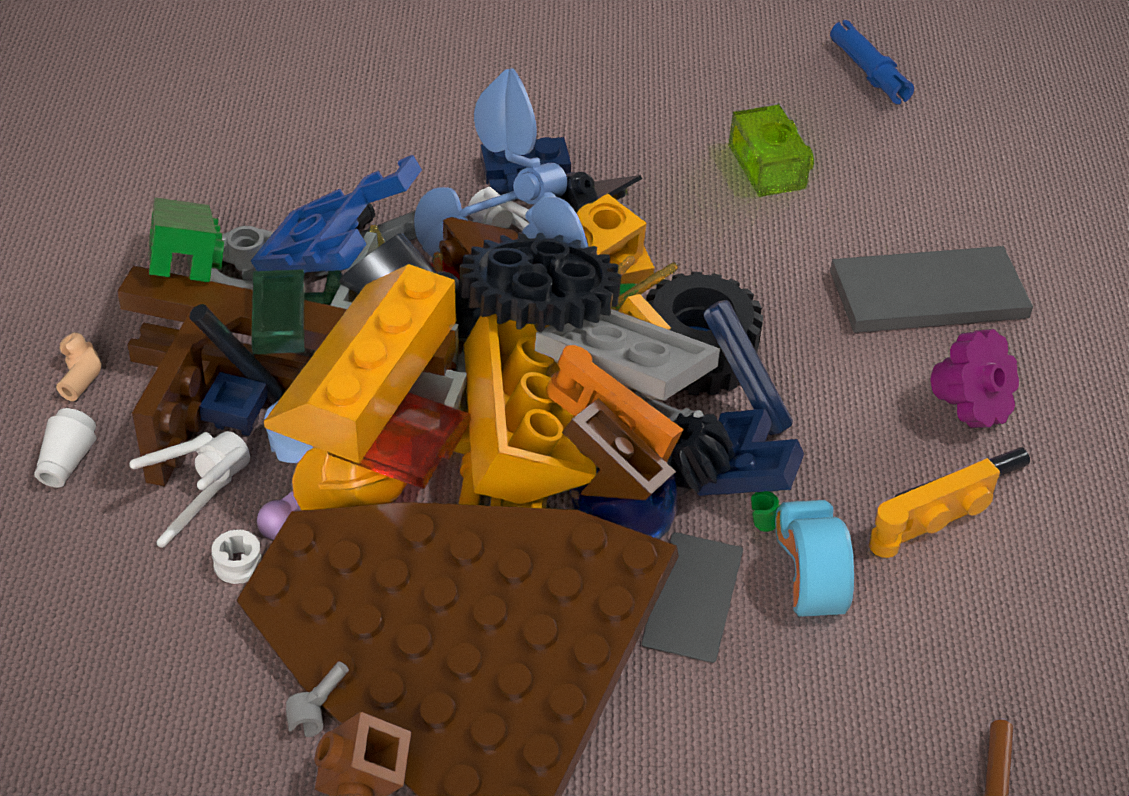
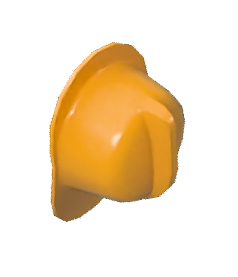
M386 429L381 431L359 464L313 447L304 454L296 465L292 478L293 496L301 510L390 504L400 496L407 485L411 467L409 454L402 440Z

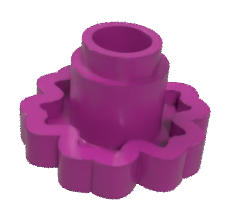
M995 329L961 333L957 341L951 345L950 357L944 359L943 362L937 363L931 373V387L934 395L939 400H945L949 404H957L959 420L967 423L971 428H989L993 424H1004L1015 408L1012 393L1019 387L1017 361L1014 356L1008 355L1007 339L999 335Z

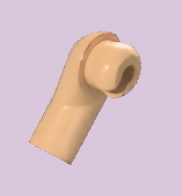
M72 333L66 336L60 342L59 347L60 351L66 356L65 362L69 371L58 382L56 388L59 394L69 401H76L101 371V362L91 342H86L80 333Z

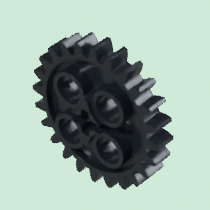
M518 233V239L516 240L500 235L499 243L486 239L484 240L483 248L473 246L471 248V255L463 256V264L460 265L459 287H461V297L468 298L469 308L481 307L480 316L482 317L496 314L497 324L513 320L516 321V329L519 330L527 324H534L538 332H542L545 325H552L557 331L563 332L564 324L569 323L578 329H582L584 320L599 323L600 314L610 316L612 307H617L621 274L618 273V264L609 263L610 255H597L596 246L581 248V240L566 243L563 242V235H558L554 239H546L543 233H538L536 238H528L524 233Z

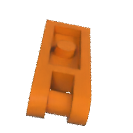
M576 345L565 346L558 360L560 370L551 376L546 387L547 395L574 417L599 398L667 463L684 429L592 362L591 354L587 350Z

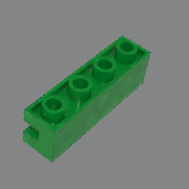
M154 197L149 236V275L170 277L172 253L187 254L190 280L210 282L212 269L221 270L224 240H222L220 225H218L219 219L212 217L210 205Z

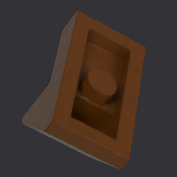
M599 398L572 418L562 431L576 445L580 453L588 457L600 468V471L582 491L581 495L647 500L676 472Z

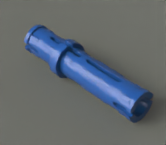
M842 20V24L848 30L840 22L836 23L830 32L831 40L842 48L868 75L866 77L867 81L874 87L881 88L895 104H901V99L896 94L904 102L908 101L914 93V85L895 68L897 64L889 56H883L855 29L849 20Z

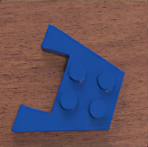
M414 155L399 160L398 165L400 167L398 170L384 178L379 170L365 176L352 193L344 195L341 189H337L291 211L251 259L259 275L348 269L367 245L356 228L359 224L358 216L369 203L407 191L422 171Z

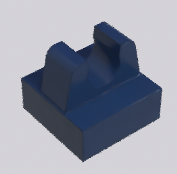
M219 372L199 406L201 420L214 423L215 427L224 430L226 426L241 430L242 435L250 436L259 420L260 410L268 398L267 383Z

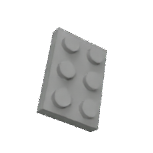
M611 309L610 316L600 314L599 323L584 320L582 329L567 323L564 324L563 332H559L550 325L544 328L542 332H536L535 351L554 358L556 363H558L565 346L576 345L582 347L591 354L592 362L621 384L639 391V394L647 399L663 401L718 366L720 348Z

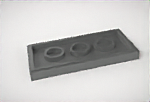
M1004 246L832 259L830 273L854 333L1030 318L1033 305Z

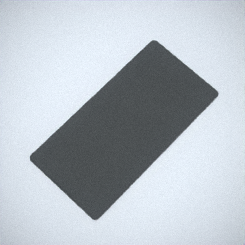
M674 532L672 533L670 543L677 545L679 557L648 618L641 644L644 647L714 663L717 660L743 548Z

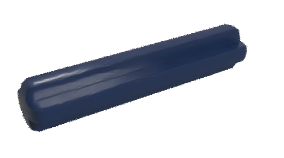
M723 300L709 306L703 312V316L753 409H766L772 421L769 435L784 432L792 426L793 419L730 302Z

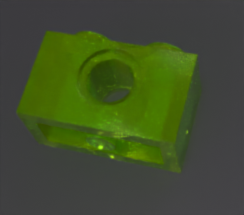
M780 104L733 112L728 146L757 195L763 197L806 189L809 171L814 167V155L811 147L805 145L798 134L794 121L789 120Z

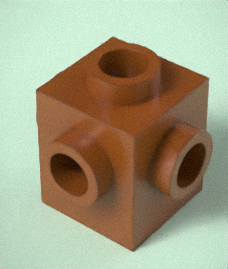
M357 713L341 725L325 733L319 741L314 758L315 764L318 766L314 790L330 796H388L402 788L405 779L411 731L366 713Z

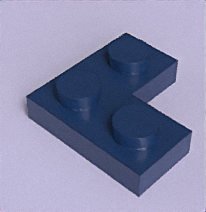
M766 409L721 413L718 421L722 422L733 443L732 448L735 453L729 461L731 469L726 473L717 475V484L708 483L697 494L705 496L791 490L804 456L798 439L765 441L772 426V421Z

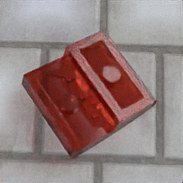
M408 392L359 464L329 452L328 454L425 489L442 457L450 459L471 421V414Z

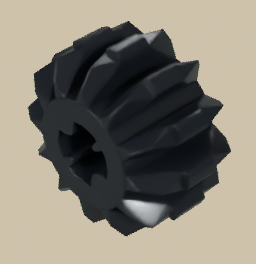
M696 410L685 417L682 413H679L673 422L684 430L667 461V464L676 472L662 487L665 491L674 490L678 496H681L690 489H694L699 493L704 485L708 483L717 484V475L726 473L731 469L729 461L735 453L732 448L733 443L727 431L714 414L704 415L700 410Z

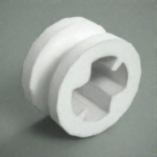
M230 530L215 539L212 545V559L214 560V571L218 578L232 584L245 583L250 579L262 559L260 542L255 535L249 531ZM233 553H245V555L241 554V560L231 561Z

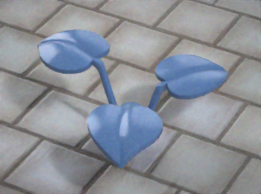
M514 68L506 69L481 93L474 110L475 128L481 142L488 150L492 152L505 150V156L508 161L523 165L526 168L522 169L515 178L513 184L514 191L463 209L461 208L457 193L449 187L432 189L421 198L415 211V232L419 243L422 244V249L435 260H442L439 243L443 240L444 219L454 217L467 220L465 217L515 199H520L527 204H535L525 214L530 224L523 229L522 233L528 238H536L538 233H543L546 239H554L558 235H563V242L570 243L574 240H581V248L589 247L578 215L569 203L560 198L567 188V177L564 170L556 163L540 165V159L537 157L529 159L520 156L528 154L533 150L536 142L537 126L532 105L521 79Z

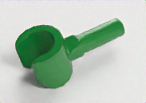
M770 491L754 493L751 496L753 523L760 531H773L776 529L775 518L777 508L780 506L779 499Z

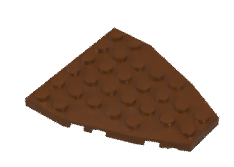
M403 502L291 511L236 601L255 628L262 634L274 653L292 673L304 692L310 693L313 688L317 687L337 662H342L348 667V673L321 705V709L338 725H341L357 713L363 712L411 731L404 784L413 792L414 796H562L679 554L677 545L579 510Z

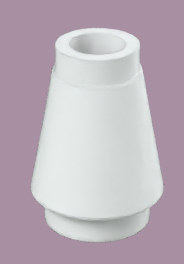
M70 408L60 409L56 416L48 419L37 468L34 473L40 482L56 488L64 486L66 480L96 441L94 433L96 424L94 420L85 413Z

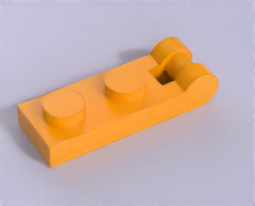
M987 458L883 502L877 509L875 517L876 527L873 528L869 539L870 550L882 558L894 557L898 554L901 543L926 532L936 533L949 522L965 515L973 516L983 512L993 501V493L1000 471Z

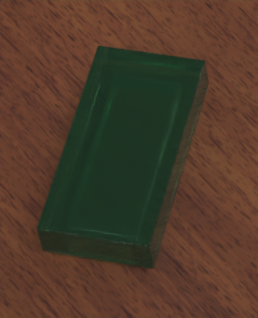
M304 270L253 271L251 334L253 354L305 352Z

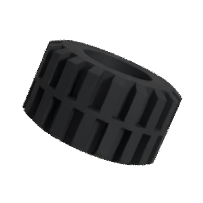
M691 272V275L686 276L680 273L672 275L671 281L663 279L657 283L656 289H651L648 292L646 301L671 327L670 331L720 348L708 326L703 312L718 301H729L756 353H758L763 324L762 307L759 301L753 300L754 294L748 288L741 289L739 287V282L733 279L725 280L722 278V275L715 273L703 275L702 272ZM690 327H703L710 331L697 330ZM720 348L718 366L683 388V390L689 391V395L699 396V392L716 395L719 394L720 389L730 391L737 388L739 381Z

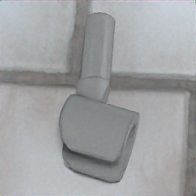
M337 662L320 684L313 688L310 693L301 692L288 698L286 701L288 731L294 730L301 723H303L304 735L306 737H313L323 730L321 705L348 673L349 669L344 663Z

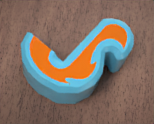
M826 500L783 502L777 508L775 526L777 542L792 557L795 563L793 611L802 617L845 614L850 609L854 592L853 549L846 524L841 519L833 517V506Z

